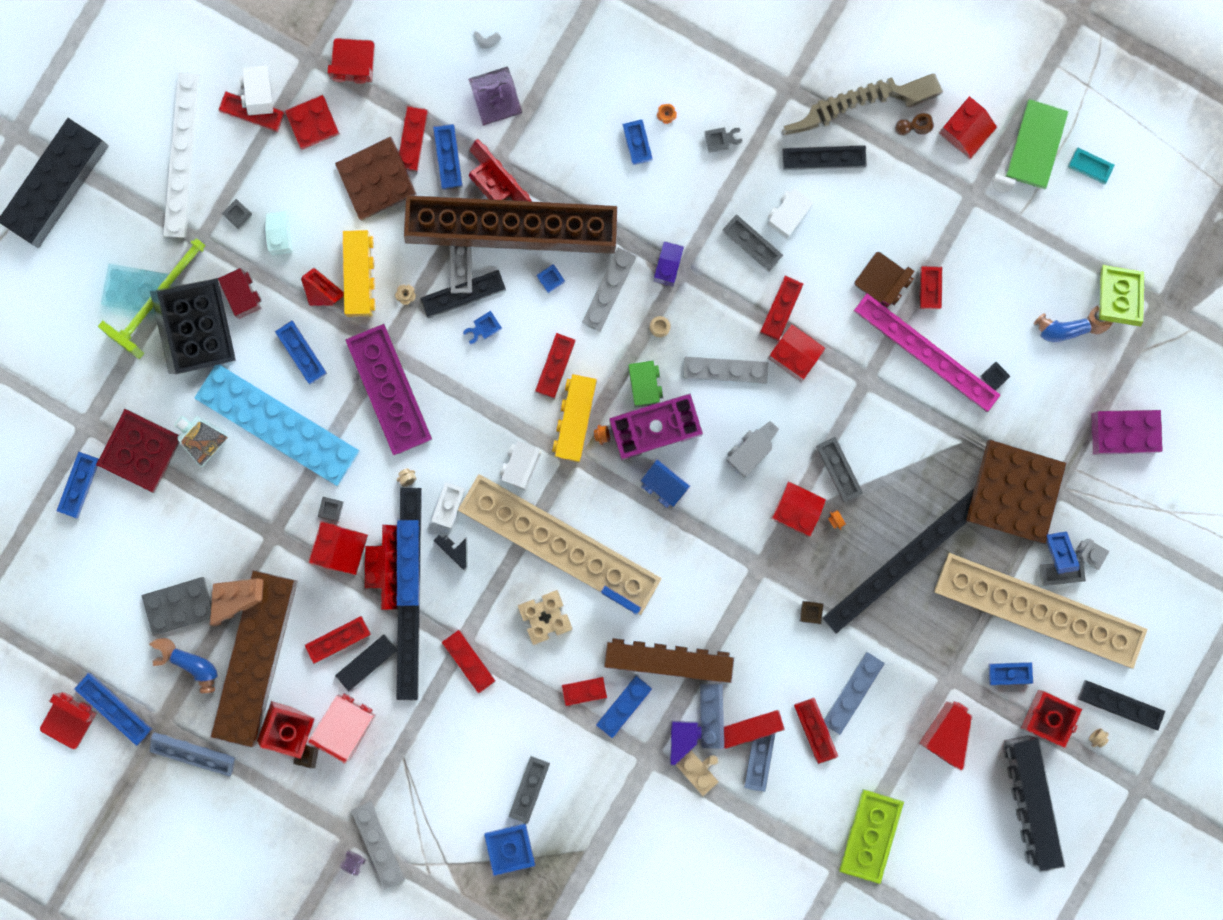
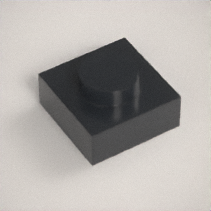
M996 361L980 377L988 386L996 391L1011 376Z

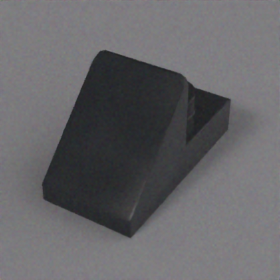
M438 535L433 540L463 570L468 568L467 537L456 548L453 547L455 543L447 535L444 537Z

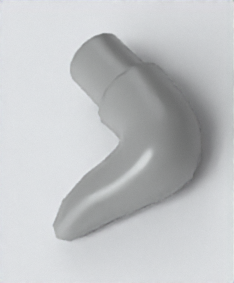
M474 32L477 43L482 49L494 46L501 39L498 32L486 39L479 32Z

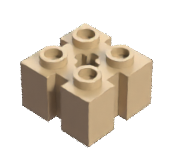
M558 590L541 596L543 601L536 604L533 599L517 605L523 621L529 619L531 628L527 629L533 645L548 640V633L553 631L558 636L573 630L568 615H562L559 609L564 604ZM543 611L546 614H551L549 623L540 620Z

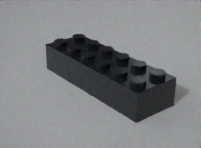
M67 118L0 215V224L39 249L109 145L75 121Z
M1026 735L1004 740L1003 754L1009 761V767H1007L1008 777L1013 780L1014 787L1011 788L1014 801L1017 800L1018 809H1016L1017 820L1021 821L1023 829L1020 830L1021 840L1023 843H1026L1027 851H1024L1027 864H1030L1031 867L1039 872L1063 868L1065 863L1039 738Z

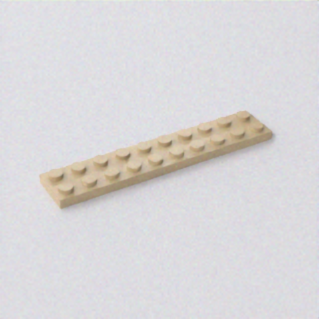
M480 474L476 477L458 509L461 513L601 592L604 586H607L641 607L638 613L642 615L662 580L661 577Z
M951 553L947 554L934 589L936 594L1134 669L1148 630Z

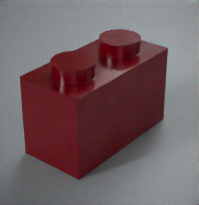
M239 268L218 278L235 317L240 319L262 309L259 304L262 302V299L257 290L253 291L251 287L253 280L248 271L244 272V270Z

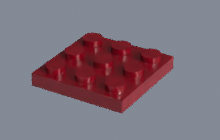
M124 408L96 465L155 493L180 443L177 439L179 434Z

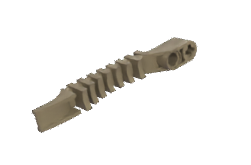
M936 73L928 74L901 86L895 84L893 77L888 78L886 82H883L881 79L874 85L873 83L867 84L866 88L861 86L856 91H853V89L847 91L845 95L840 93L836 98L831 96L828 97L827 101L819 100L817 104L812 105L809 114L803 120L783 126L782 132L783 135H790L819 127L821 120L818 112L824 126L830 125L829 122L832 119L827 109H829L832 118L835 119L838 118L839 109L841 113H845L849 106L851 109L856 108L858 101L861 106L865 105L868 98L870 103L873 104L876 102L878 95L882 103L887 102V98L891 96L905 102L907 108H910L941 95L943 90Z

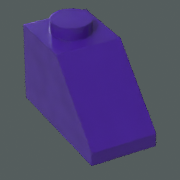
M664 241L653 282L674 287L684 246Z
M671 720V765H676L697 745V739H701L702 727L698 726L697 721Z

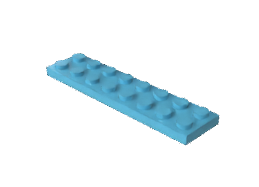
M220 364L213 367L194 399L336 486L340 484L360 450Z

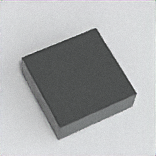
M237 199L222 213L237 229L252 215Z
M322 497L318 517L339 522L344 502Z

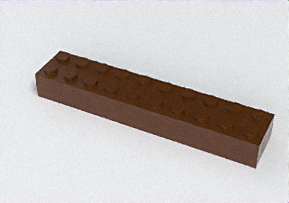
M406 195L405 244L615 254L617 206Z

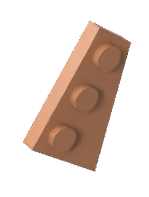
M249 579L214 583L210 626L217 627L221 624V621L231 619L237 612L245 611L261 602L263 580Z

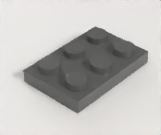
M204 577L141 595L153 636L211 618L212 603Z

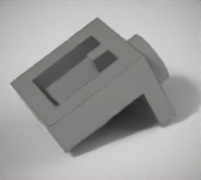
M1085 539V541L1082 540L1077 546L1076 551L1078 553L1076 557L1095 569L1100 570L1110 551L1094 543L1092 539Z

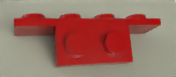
M476 139L469 151L481 165L470 171L468 176L482 193L491 200H506L510 197L513 201L532 202L529 194L518 185L515 178L491 154L488 147L479 139Z
M382 525V546H365V588H381V610L397 609V525Z

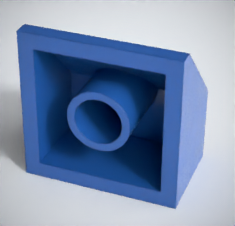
M659 460L654 462L640 480L643 484L641 488L650 495L654 492L659 496L658 501L666 508L669 505L673 508L690 487V485Z

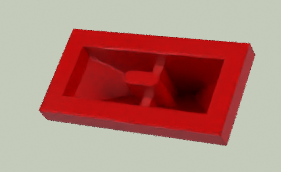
M316 268L311 269L301 278L309 306H333L344 297V292Z

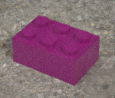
M1161 410L1096 411L1091 413L1093 455L1156 454L1163 452Z

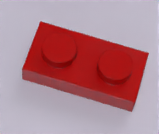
M920 267L919 309H942L943 267Z
M603 677L562 685L566 706L607 698Z

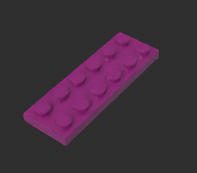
M385 324L345 339L393 456L433 440Z

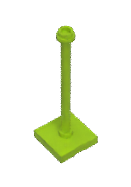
M197 238L194 241L191 240V248L157 290L170 287L198 251L203 253L205 244ZM151 297L124 330L121 329L118 332L103 320L97 326L108 337L139 360L144 355V352L130 341L132 338L130 335L152 310L153 303Z

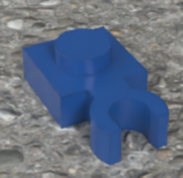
M490 310L473 321L476 326L475 328H467L463 331L464 336L468 333L474 334V338L469 341L470 345H473L478 341L479 336L482 335L484 340L500 331L502 327Z

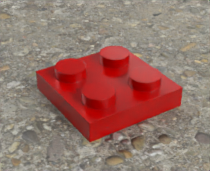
M324 95L285 110L301 150L340 134Z

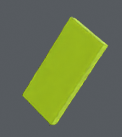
M862 789L839 872L881 884L904 801Z

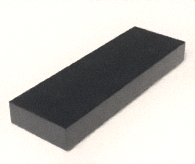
M383 634L335 676L349 692L397 651V648Z

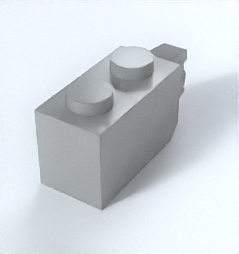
M769 421L759 430L756 429L754 432L749 430L742 438L744 443L739 448L735 445L727 453L729 456L727 462L744 478L747 477L772 450L771 440L778 432V427Z

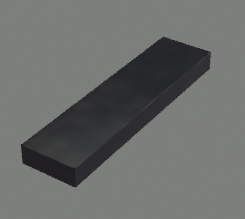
M866 145L782 149L783 170L859 168L867 166Z
M496 270L472 279V294H451V287L420 299L427 318H431L506 291V287L500 271ZM468 282L455 286V289L468 285Z
M1084 680L1077 699L1159 731L1166 712L1087 680Z

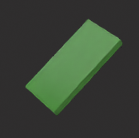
M1031 99L1027 101L1006 177L1038 188H1047L1069 111Z

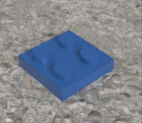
M526 823L484 833L493 876L535 866Z

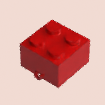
M1038 690L1021 728L1053 744L1066 748L1071 734L1077 730L1078 726L1076 723L1083 709L1045 691Z

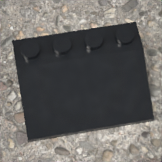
M218 278L150 291L169 374L176 375L236 361Z

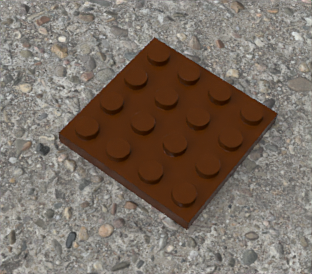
M987 440L966 521L1046 544L1066 462L994 440Z

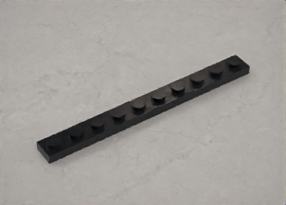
M975 487L822 617L835 634L967 523L966 520Z
M400 488V520H419V605L398 606L396 700H418L422 488Z

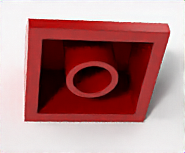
M969 96L943 126L939 134L971 159L996 130L997 126L987 110Z
M791 324L768 356V359L802 382L825 350V347Z
M788 481L770 519L806 537H811L826 499Z
M271 701L257 742L261 748L301 759L315 718L291 706Z

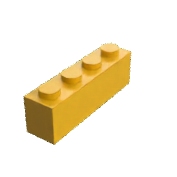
M368 230L342 231L344 314L347 317L372 316V311L376 310L375 298H372V290H375V278L371 277V269H375L374 257H371V249L374 248V237L370 236Z
M572 374L571 379L567 378L565 391H568L567 399L562 400L560 410L564 412L563 420H558L556 432H560L559 439L554 440L552 452L556 453L555 458L580 463L597 379Z

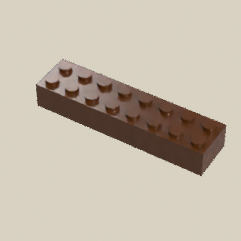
M255 570L252 572L251 579L263 580L262 601L242 611L211 733V738L247 747L257 746V739L261 730L298 580Z

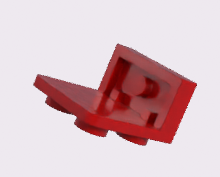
M334 39L332 63L328 65L327 71L330 79L335 82L353 81L359 84L372 82L375 43L372 40Z
M55 693L49 700L53 705L42 722L40 731L65 746L76 749L97 713L91 710L92 707L88 704L78 703L73 700V696L68 693Z

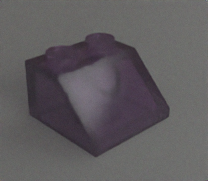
M508 66L468 78L483 126L522 114Z

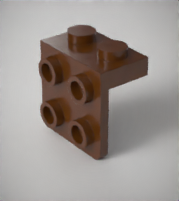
M876 252L854 284L864 293L869 294L884 307L888 308L891 303L895 306L902 296L899 292L903 287L906 289L914 280L911 276L915 271L909 266L903 269L883 253Z

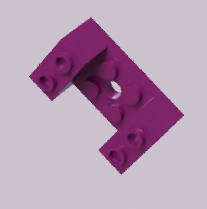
M691 393L609 418L621 461L640 456L644 452L680 441L681 443L703 435ZM652 421H660L662 430L653 432L650 429Z

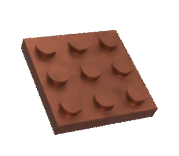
M392 137L379 141L335 163L357 216L361 221L406 200V195H417Z

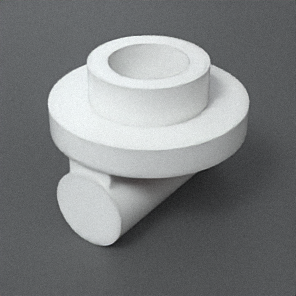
M999 172L993 177L992 185L996 191L1005 193L1014 187L1016 180L1006 177L1007 172Z

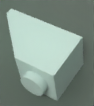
M288 212L266 214L265 233L268 252L271 255L293 253Z

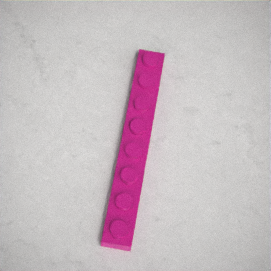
M866 294L853 310L984 411L988 412L1001 396L869 294Z

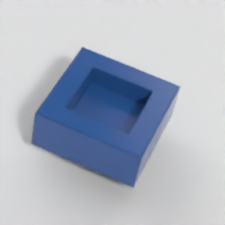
M554 264L536 275L548 294L565 283L564 278Z

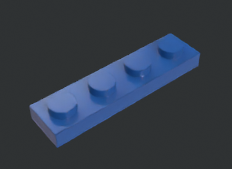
M397 520V606L419 605V520Z
M88 673L74 688L76 692L136 746L153 730L91 673Z

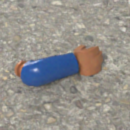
M1096 306L1089 313L1087 319L1069 322L1055 320L1053 322L1050 318L1047 319V315L1043 313L1033 324L1040 326L1038 329L1042 332L1040 334L1041 338L1054 343L1066 341L1089 332L1096 335L1102 334L1109 330L1113 322L1098 321L1095 315L1099 312V306Z
M168 638L155 639L149 644L153 649L160 650L163 657H158L152 661L153 666L163 665L170 660V663L194 676V680L198 681L199 686H201L199 689L200 693L215 691V687L212 685L215 683L214 679L218 677V673L210 661L177 649L175 644Z

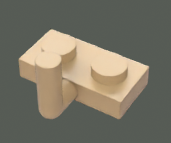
M691 750L676 764L702 796L719 783L708 770L711 765L718 763V758L714 754H711L701 762Z

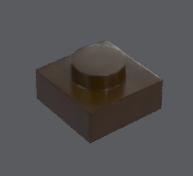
M802 601L799 622L821 624L824 603Z
M306 744L301 759L294 757L293 764L315 768L319 748Z

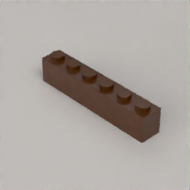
M612 638V642L607 641L604 668L726 683L732 682L734 657L730 656V652L717 651V655L708 654L709 650L696 648V652H690L688 647L675 646L674 650L666 649V644L654 643V647L645 646L646 642L633 641V644H625V639Z

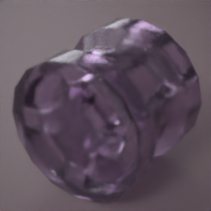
M348 850L345 854L346 859L341 862L340 868L352 875L358 876L360 867L365 864L366 859Z

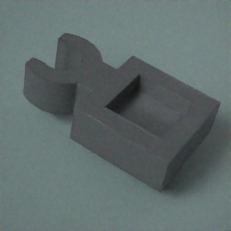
M725 127L704 131L708 153L729 149L728 143L734 145L741 144L742 139H735L733 137L735 133H740V128H733L729 133H726Z

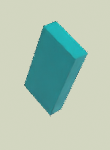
M1077 147L1067 167L1105 185L1115 164Z

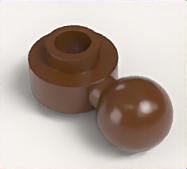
M928 113L916 115L912 122L901 119L895 125V131L901 136L908 135L911 130H914L919 135H925L934 128L933 118Z

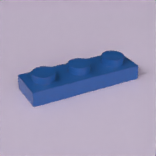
M451 124L433 127L442 190L463 187L455 126Z
M293 320L275 331L308 384L314 383L327 374Z
M78 451L56 510L57 512L79 518L98 466L96 464L99 458Z
M635 676L597 722L596 726L613 738L652 688L638 676Z

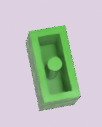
M654 360L629 364L634 407L660 403V399L663 398L662 386L657 385L656 379L660 378L659 366H654Z

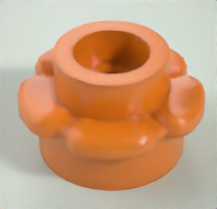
M662 104L659 106L657 112L659 121H663L664 124H670L672 120L676 119L677 112L672 104Z
M599 424L597 429H594V438L601 445L610 441V432L607 425L601 426Z
M839 511L830 512L831 517L828 520L834 529L838 527L842 530L841 527L846 525Z

